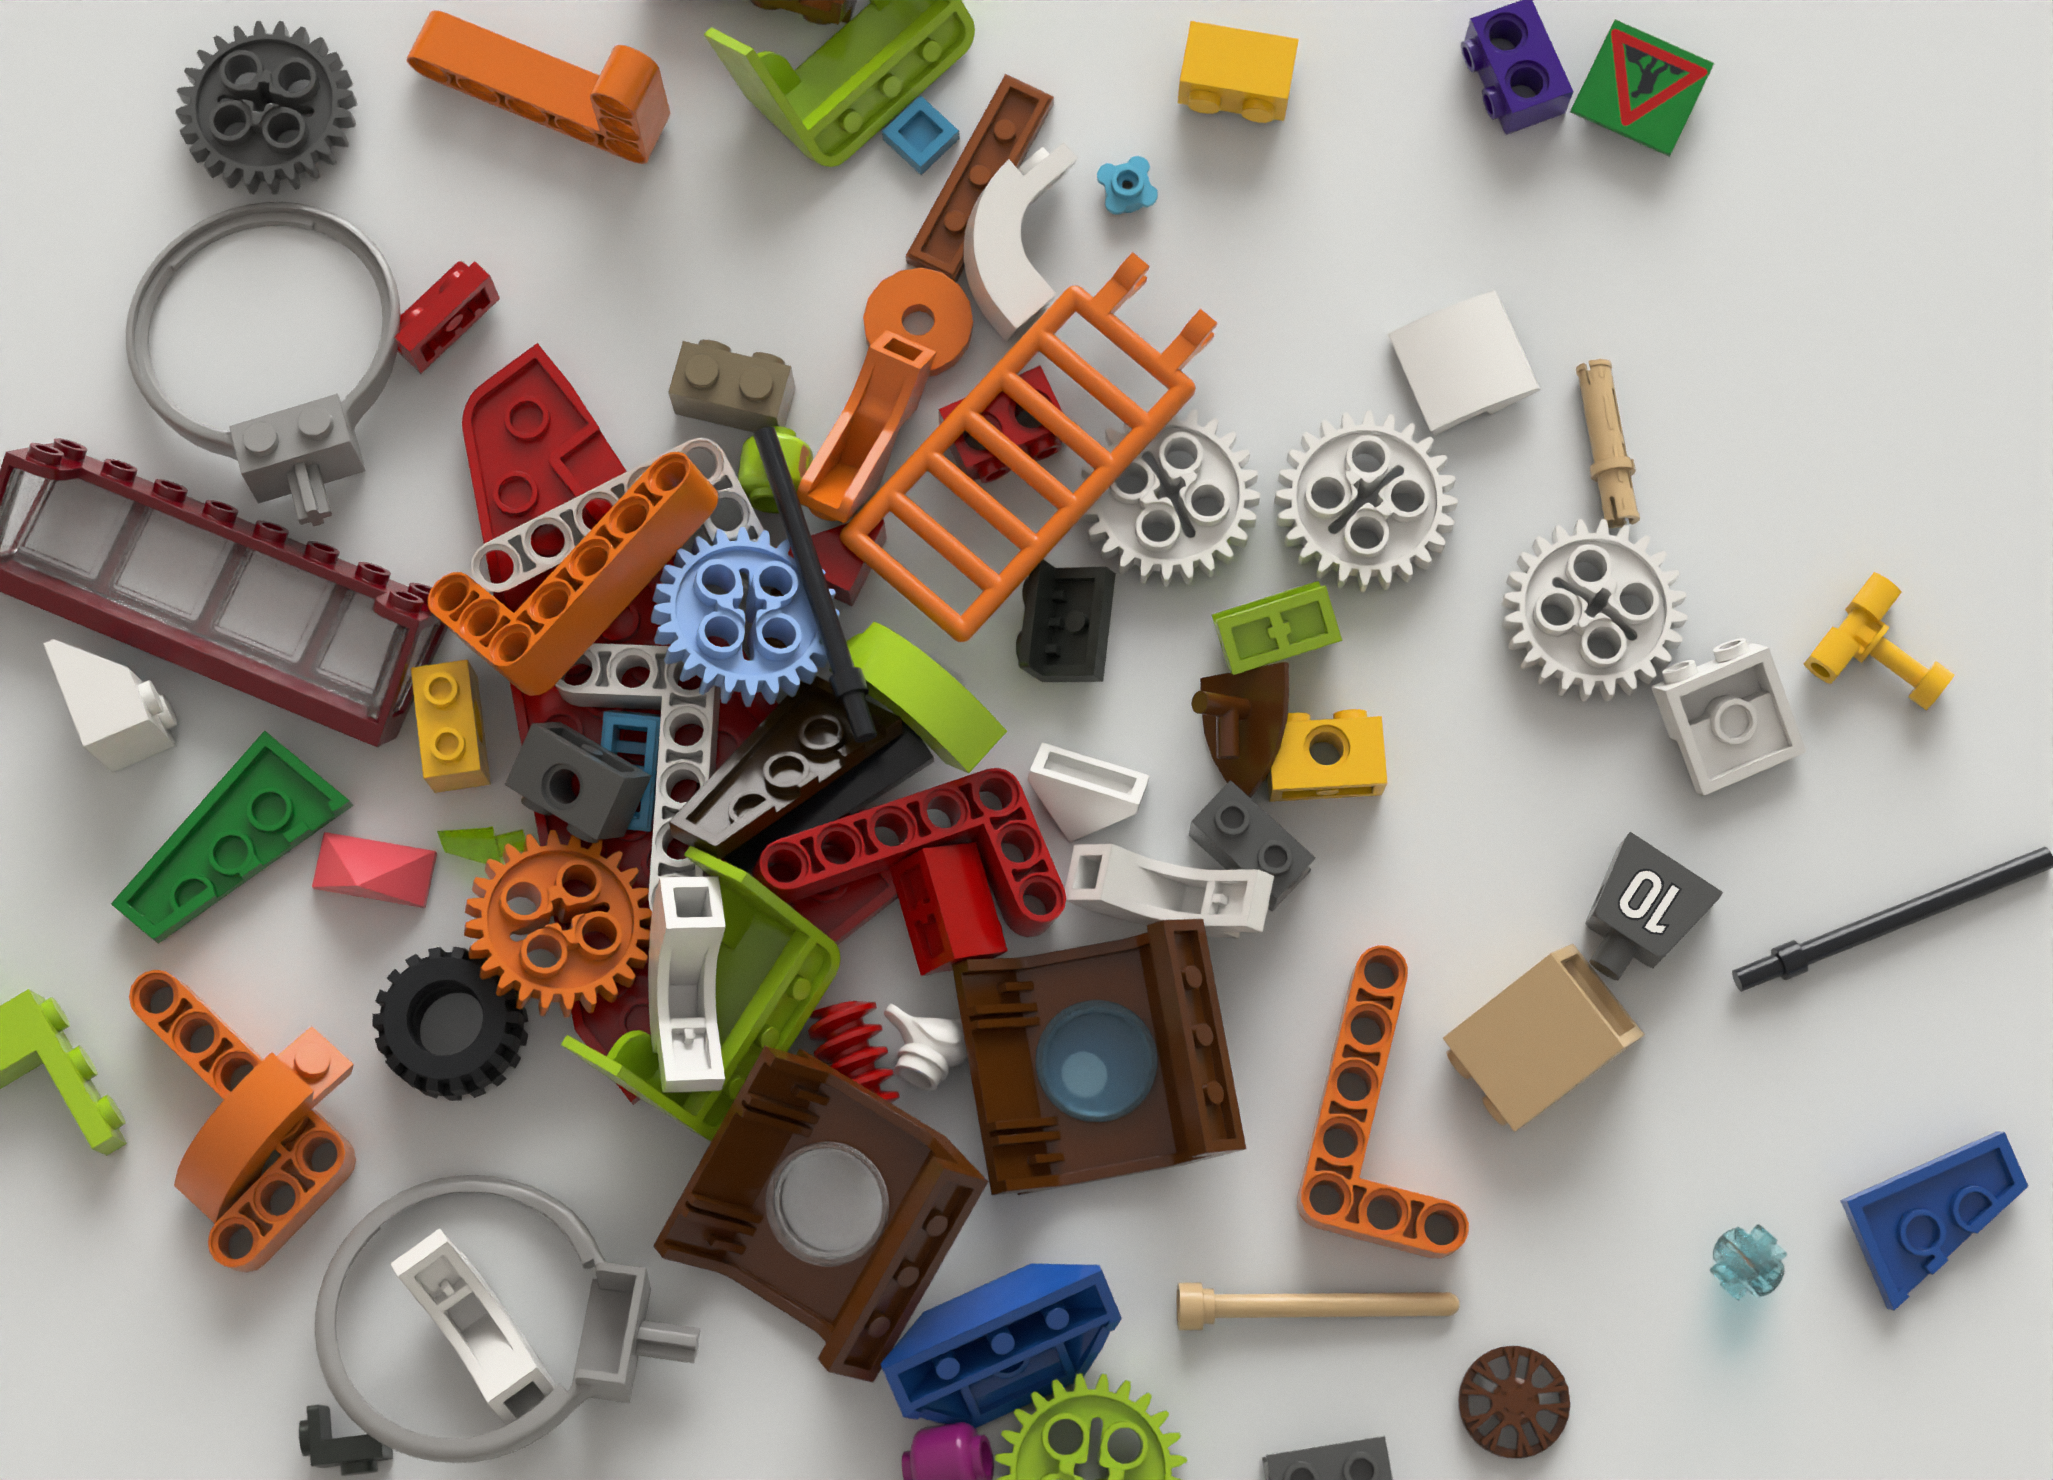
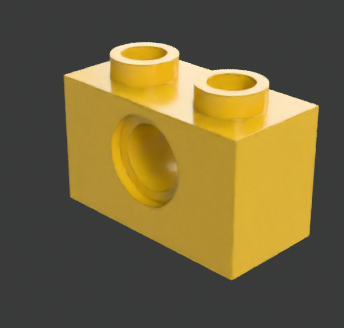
M466 659L412 667L411 677L424 780L434 793L491 785L478 676L469 661Z
M1361 709L1338 711L1333 714V719L1311 720L1308 713H1288L1280 750L1267 776L1269 802L1382 795L1387 785L1382 716L1367 717V711ZM1316 743H1329L1337 749L1340 760L1332 765L1319 764L1312 758L1309 749Z

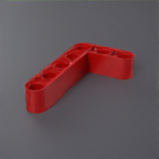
M1000 768L985 769L778 839L766 846L751 873L752 877L788 904L890 869L892 865L922 848L956 845L972 841V843L976 842L987 880L1008 927L1016 934L1024 937H1036L1044 933L1060 916L1065 908L1067 899L1065 889L1021 784L1013 774ZM986 791L996 795L1001 801L1002 810H992L986 807L980 799L979 792ZM937 809L944 812L950 819L951 827H937L929 819L927 810ZM886 827L894 831L898 837L899 845L888 846L880 842L875 835L874 828ZM1010 843L1018 847L1023 853L1024 862L1017 863L1006 858L1002 852L1001 844ZM834 845L839 847L846 855L847 863H831L822 854L821 846ZM770 863L786 865L793 873L794 881L783 883L775 880L768 872L767 865ZM1023 895H1032L1040 899L1045 906L1046 914L1037 915L1030 912L1024 905Z

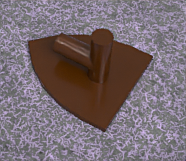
M1287 662L1261 666L1235 675L1230 672L1200 678L1201 691L1196 692L1192 698L1191 705L1193 711L1197 714H1202L1204 734L1213 761L1225 781L1228 783L1231 780L1250 798L1253 797L1268 776L1282 743L1289 704V663Z

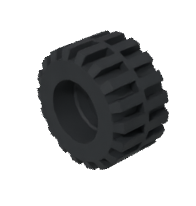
M453 946L452 952H445L441 947L428 949L429 956L423 959L414 954L405 960L409 967L401 974L396 969L387 977L392 983L387 992L379 990L375 1000L381 1006L380 1014H373L372 1026L379 1033V1037L375 1038L378 1051L387 1059L385 1063L394 1073L410 1086L420 1090L427 1096L436 1099L438 1096H444L449 1101H462V1095L470 1094L476 1098L486 1094L484 1087L491 1083L498 1087L507 1079L503 1073L509 1066L516 1069L521 1060V1057L517 1054L520 1045L526 1046L528 1033L524 1030V1022L529 1021L527 1009L525 1007L521 1010L516 1008L519 992L512 988L506 994L498 997L496 990L500 980L499 975L482 980L479 974L487 958L470 959L469 951L466 948ZM464 993L473 996L480 1003L483 1012L482 1026L473 1043L463 1051L452 1055L440 1056L429 1052L422 1044L420 1034L421 1022L427 1009L435 1001L449 994Z

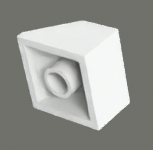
M53 639L43 643L83 747L109 770L115 772L176 746L169 729L177 725L175 714L164 694L158 695L150 680L142 682L128 667Z

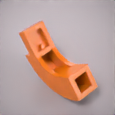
M312 1026L277 1056L271 1052L228 1094L199 1130L180 1162L174 1186L212 1222L216 1223L261 1177L266 1161L285 1135L303 1116L351 1075L354 1064Z

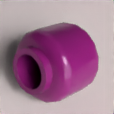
M966 1422L924 1427L914 1435L911 1450L903 1452L904 1480H992L994 1462L990 1442L987 1436L978 1435L976 1429Z

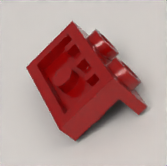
M459 261L400 316L399 333L394 337L398 344L397 352L420 374L500 300L491 276L476 261L469 267L464 262Z

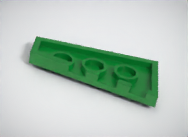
M264 730L114 899L111 905L159 944L354 805Z

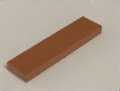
M1005 74L905 256L906 263L916 268L942 272L957 283L965 268L964 237L968 219L976 201L999 168L1008 160L1019 169L1054 105V96Z

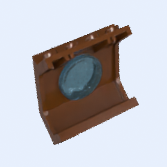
M1203 919L1161 920L1147 925L1148 932L1129 938L1033 956L967 959L952 964L991 1195L1028 1194L1183 1166L1246 1150Z

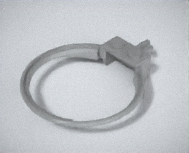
M289 202L256 203L226 210L197 223L179 235L155 258L140 280L130 304L126 323V351L132 376L151 408L176 433L198 447L238 461L241 475L258 504L291 494L299 524L303 525L310 522L313 526L324 524L323 518L332 516L324 484L366 471L354 430L360 419L372 407L384 390L393 370L398 350V344L394 337L399 333L400 300L397 285L391 268L374 242L349 221L334 213L309 205ZM285 225L314 230L339 241L350 249L369 270L377 286L382 305V330L379 345L371 365L357 386L346 396L345 400L341 402L339 395L334 394L229 426L230 432L210 427L193 419L168 398L161 388L151 365L148 344L149 327L154 307L161 292L174 273L189 258L207 245L227 235L263 226Z
M483 1175L451 1176L418 1184L396 1194L367 1214L352 1229L333 1256L321 1284L315 1312V1340L321 1370L329 1389L349 1418L365 1433L397 1452L414 1458L445 1463L478 1462L494 1459L520 1450L550 1433L580 1404L589 1398L630 1403L638 1356L695 1364L699 1348L700 1328L646 1321L651 1292L647 1268L607 1263L594 1237L582 1220L561 1201L549 1194L520 1182ZM461 1192L490 1193L519 1201L548 1218L569 1240L583 1268L590 1269L595 1267L597 1279H592L572 1385L569 1391H567L559 1383L544 1400L522 1417L486 1434L454 1439L419 1434L407 1430L379 1414L363 1399L350 1381L340 1357L336 1334V1314L342 1286L350 1267L360 1251L381 1229L380 1226L395 1214L418 1202L440 1195Z

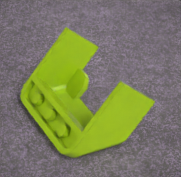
M869 0L870 3L795 70L783 56L772 51L756 53L753 48L712 27L704 33V36L745 97L809 159L822 166L834 167L850 158L969 50L974 40L975 25L962 0Z
M690 845L684 856L711 877L719 876L726 926L718 952L715 989L717 1024L725 1075L722 1090L663 1093L658 1053H653L651 1035L641 1030L630 1031L620 1037L607 1056L569 1035L565 1037L561 1045L621 1087L693 1132L712 1141L764 1046L788 1052L835 978L840 966V950L831 938L749 873Z

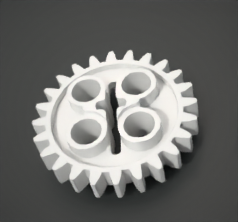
M1151 407L1146 408L1147 413L1151 409ZM1192 409L1185 421L1178 420L1176 414L1080 518L1082 522H1097L1088 530L1089 542L1106 539L1101 550V558L1107 560L1119 554L1121 556L1119 573L1122 575L1134 564L1139 566L1140 582L1144 584L1149 579L1152 571L1160 572L1164 587L1169 586L1173 572H1180L1187 585L1192 584L1193 571L1198 566L1209 578L1214 576L1215 566L1213 558L1217 557L1222 562L1230 565L1234 554L1228 544L1245 548L1248 536L1240 527L1252 528L1256 524L1257 515L1246 508L1259 505L1260 493L1246 488L1257 483L1258 472L1257 470L1250 469L1241 470L1249 462V450H1240L1232 453L1231 450L1236 442L1237 434L1233 431L1221 438L1217 437L1219 421L1217 418L1209 421L1204 428L1198 426V412L1196 409ZM1124 423L1125 433L1121 435L1116 430L1108 427L1105 430V439L1109 449L1104 448L1111 453L1132 429ZM1185 451L1194 458L1195 463L1185 469H1176L1170 466L1165 458L1171 452ZM1148 454L1153 457L1167 492L1170 495L1179 492L1178 511L1186 524L1195 532L1194 537L1189 538L1183 532L1179 517L1171 500L1168 497L1159 499L1160 481L1151 467L1143 460L1142 457ZM1083 464L1081 477L1086 480L1095 469L1089 464ZM1136 476L1145 483L1146 487L1140 493L1126 494L1117 487L1116 483L1122 477ZM1201 498H1211L1218 502L1222 510L1214 516L1207 517L1198 514L1193 509L1192 504ZM1152 523H1162L1169 527L1172 531V536L1166 541L1154 542L1143 534V529Z
M1370 410L1366 411L1362 425H1355L1348 412L1343 413L1340 429L1335 430L1326 419L1321 421L1319 429L1321 439L1319 440L1312 434L1305 432L1302 435L1301 445L1306 453L1290 449L1286 461L1294 469H1280L1277 481L1288 489L1276 491L1274 504L1287 507L1288 509L1278 514L1276 523L1277 526L1294 527L1286 535L1285 546L1291 547L1302 544L1304 547L1299 555L1298 563L1303 565L1315 558L1319 561L1316 578L1321 579L1332 569L1338 572L1337 587L1341 589L1346 584L1349 576L1357 577L1361 592L1366 591L1370 577H1377L1384 590L1389 589L1393 572H1396L1406 583L1411 581L1413 576L1411 563L1413 562L1418 567L1427 570L1432 559L1426 549L1442 553L1446 541L1439 533H1451L1455 524V520L1443 514L1455 511L1458 504V498L1443 494L1453 488L1456 481L1455 476L1438 474L1445 467L1448 458L1446 455L1432 458L1428 456L1434 441L1432 437L1426 438L1419 443L1412 440L1415 424H1409L1401 433L1395 431V417L1393 414H1389L1382 426L1375 425L1374 417ZM1361 454L1372 455L1378 460L1381 468L1375 472H1364L1355 466L1352 459ZM1395 468H1400L1403 471L1401 476L1393 479L1380 489L1374 506L1370 503L1364 504L1338 533L1331 534L1328 528L1337 524L1352 512L1357 495L1362 499L1368 498ZM1321 490L1332 491L1338 496L1341 504L1332 509L1321 508L1315 504L1312 495ZM1400 493L1410 494L1416 498L1420 508L1412 512L1401 511L1394 506L1391 497ZM1361 529L1370 530L1379 539V545L1370 549L1360 548L1351 539V533Z
M1579 519L1571 537L1564 528L1557 525L1552 532L1553 545L1546 539L1538 536L1532 545L1536 556L1522 552L1516 563L1523 572L1511 571L1506 583L1515 589L1516 592L1505 593L1501 600V605L1516 610V612L1505 616L1502 628L1519 630V633L1511 639L1508 647L1510 650L1527 649L1528 653L1521 667L1526 669L1539 664L1543 668L1537 682L1540 685L1546 683L1553 676L1560 679L1558 695L1563 696L1571 684L1579 686L1581 701H1587L1594 687H1599L1604 700L1610 701L1614 695L1616 684H1619L1628 696L1632 695L1637 688L1635 675L1647 684L1652 683L1657 676L1652 664L1666 668L1673 658L1665 648L1677 649L1683 640V637L1673 631L1672 628L1683 627L1688 615L1672 610V608L1681 605L1687 595L1686 592L1669 589L1680 573L1678 570L1661 571L1659 567L1667 556L1665 551L1656 553L1651 557L1645 552L1650 541L1649 536H1644L1635 544L1629 542V525L1625 524L1617 536L1609 535L1606 519H1601L1595 533H1589L1583 519ZM1588 562L1594 565L1599 571L1600 580L1586 582L1580 579L1575 573L1574 564ZM1559 580L1563 583L1565 589L1555 588L1552 581ZM1624 595L1639 597L1645 604L1646 613L1642 615L1628 613L1622 607L1620 597ZM1596 602L1603 609L1594 618L1589 617L1585 611ZM1547 605L1560 607L1566 613L1568 623L1562 626L1548 623L1542 616L1541 608ZM1623 631L1634 633L1636 639L1633 641L1627 639ZM1592 638H1602L1608 641L1614 650V657L1600 659L1594 656L1588 648L1587 641Z

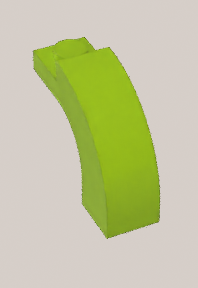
M873 622L863 633L856 634L846 641L854 666L861 668L869 689L867 695L876 699L894 714L901 717L945 764L970 773L1007 732L999 721L951 674L927 654L891 629Z

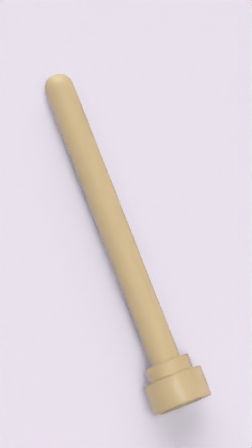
M1198 1282L1177 1283L1176 1293L1178 1330H1203V1324H1214L1215 1318L1451 1316L1458 1311L1460 1306L1457 1296L1450 1292L1214 1294L1213 1288H1203L1202 1283Z

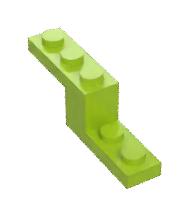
M27 989L0 1006V1089L44 1063L91 1148L108 1156L127 1144L119 1130L120 1127L126 1124L125 1119L116 1103L108 1094L102 1098L91 1081L93 1077L98 1075L97 1070L88 1054L80 1045L74 1049L63 1032L64 1029L70 1026V1023L57 1001L53 997L45 1000L44 997Z

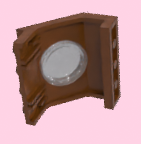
M765 1045L653 1247L663 1259L714 1271L731 1278L815 1331L826 1342L817 1359L828 1372L874 1383L882 1369L880 1363L894 1348L989 1181L946 1136L801 1048L795 1055Z

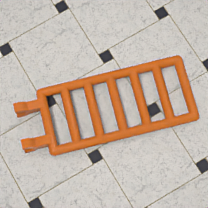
M1133 252L1094 297L1080 286L1075 285L1067 288L840 533L841 542L957 642L968 641L1190 400L1196 391L1192 379L1181 370L1214 338L1215 334L1212 331L1217 327V322L1202 309H1199L1162 354L1159 353L1114 315L1125 301L1137 293L1147 282L1145 274L1149 270V265ZM1075 312L1169 389L1148 413L1054 335ZM1039 351L1132 429L1111 453L1017 375ZM1001 391L1007 394L1095 469L1074 493L980 415ZM964 431L1058 509L1037 533H1034L943 455ZM927 471L1021 550L999 575L905 495ZM889 511L983 591L961 616L867 536Z

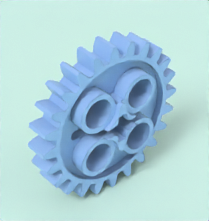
M740 527L736 541H729L723 530L717 529L712 546L702 537H696L691 549L692 554L680 548L677 550L673 562L675 566L665 565L660 578L663 584H657L652 599L658 605H655L650 618L651 622L661 625L658 627L654 638L655 644H671L667 649L664 662L666 664H673L683 661L684 666L679 679L684 682L695 675L702 678L699 688V694L701 695L707 693L713 685L720 687L721 702L724 704L729 701L733 691L741 692L746 707L751 706L756 692H761L769 705L774 704L779 693V687L789 696L793 697L800 686V680L812 684L818 672L817 667L824 668L828 661L795 559L788 555L790 549L788 539L784 540L777 548L769 546L770 536L769 531L766 530L762 532L757 542L749 540L745 527ZM740 572L745 573L748 577L745 611L747 622L752 623L747 638L751 661L743 658L742 650L745 633V614L743 610L738 609L743 596ZM704 585H717L724 589L727 594H712ZM761 587H774L784 596H771L764 592ZM829 588L833 600L835 596V590ZM706 637H721L724 640H726L730 646H715L712 643H710ZM764 638H777L787 648H774L767 644Z

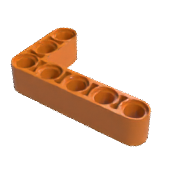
M433 10L429 13L406 58L407 63L415 71L435 82L639 164L648 162L670 117V109L657 63L644 53L625 45L613 47L601 74L597 75L448 13Z
M669 452L652 463L515 613L462 572L447 574L434 584L427 599L428 608L466 646L521 692L529 696L545 693L563 677L677 553V550L711 516L718 503V491L686 454Z
M1377 945L1368 948L1360 956L1351 974L1297 1195V1208L1301 1218L1308 1225L1317 1229L1428 1258L1441 1259L1454 1253L1464 1244L1468 1236L1469 1223L1465 1213L1458 1205L1446 1200L1359 1178L1408 978V966L1400 952L1390 946ZM1372 963H1382L1388 966L1394 975V984L1386 989H1377L1371 986L1364 975L1365 967ZM1359 1018H1369L1375 1021L1381 1031L1380 1041L1372 1045L1358 1042L1352 1035L1351 1023ZM1346 1073H1355L1361 1076L1367 1085V1096L1359 1101H1350L1344 1098L1337 1088V1079ZM1332 1129L1346 1131L1354 1142L1353 1153L1345 1158H1336L1330 1155L1323 1144L1324 1134ZM1319 1185H1327L1334 1188L1340 1197L1338 1212L1331 1215H1322L1316 1212L1309 1200L1310 1191ZM1384 1200L1395 1208L1397 1222L1394 1228L1380 1230L1369 1222L1367 1207L1370 1202ZM1442 1215L1452 1223L1454 1237L1450 1244L1437 1245L1428 1239L1424 1231V1224L1428 1216Z
M147 971L137 977L132 984L129 1001L135 1014L223 1099L232 1091L231 1077L237 1068L247 1064L255 1068L263 1060L187 985L166 971ZM164 987H171L174 997L170 1007L164 1012L152 1013L150 1003L155 992ZM212 1026L214 1039L210 1047L203 1052L193 1053L190 1042L194 1032L200 1027ZM314 1108L303 1116L276 1146L275 1150L281 1156L227 1210L210 1230L208 1238L209 1252L215 1261L221 1265L246 1273L261 1268L342 1186L354 1171L356 1156L353 1147ZM334 1143L337 1149L336 1162L327 1171L316 1172L312 1166L314 1151L322 1144ZM282 1186H292L295 1192L294 1205L287 1213L278 1216L274 1215L270 1206L273 1193ZM248 1228L253 1236L252 1248L244 1257L233 1259L228 1247L230 1238L238 1230Z

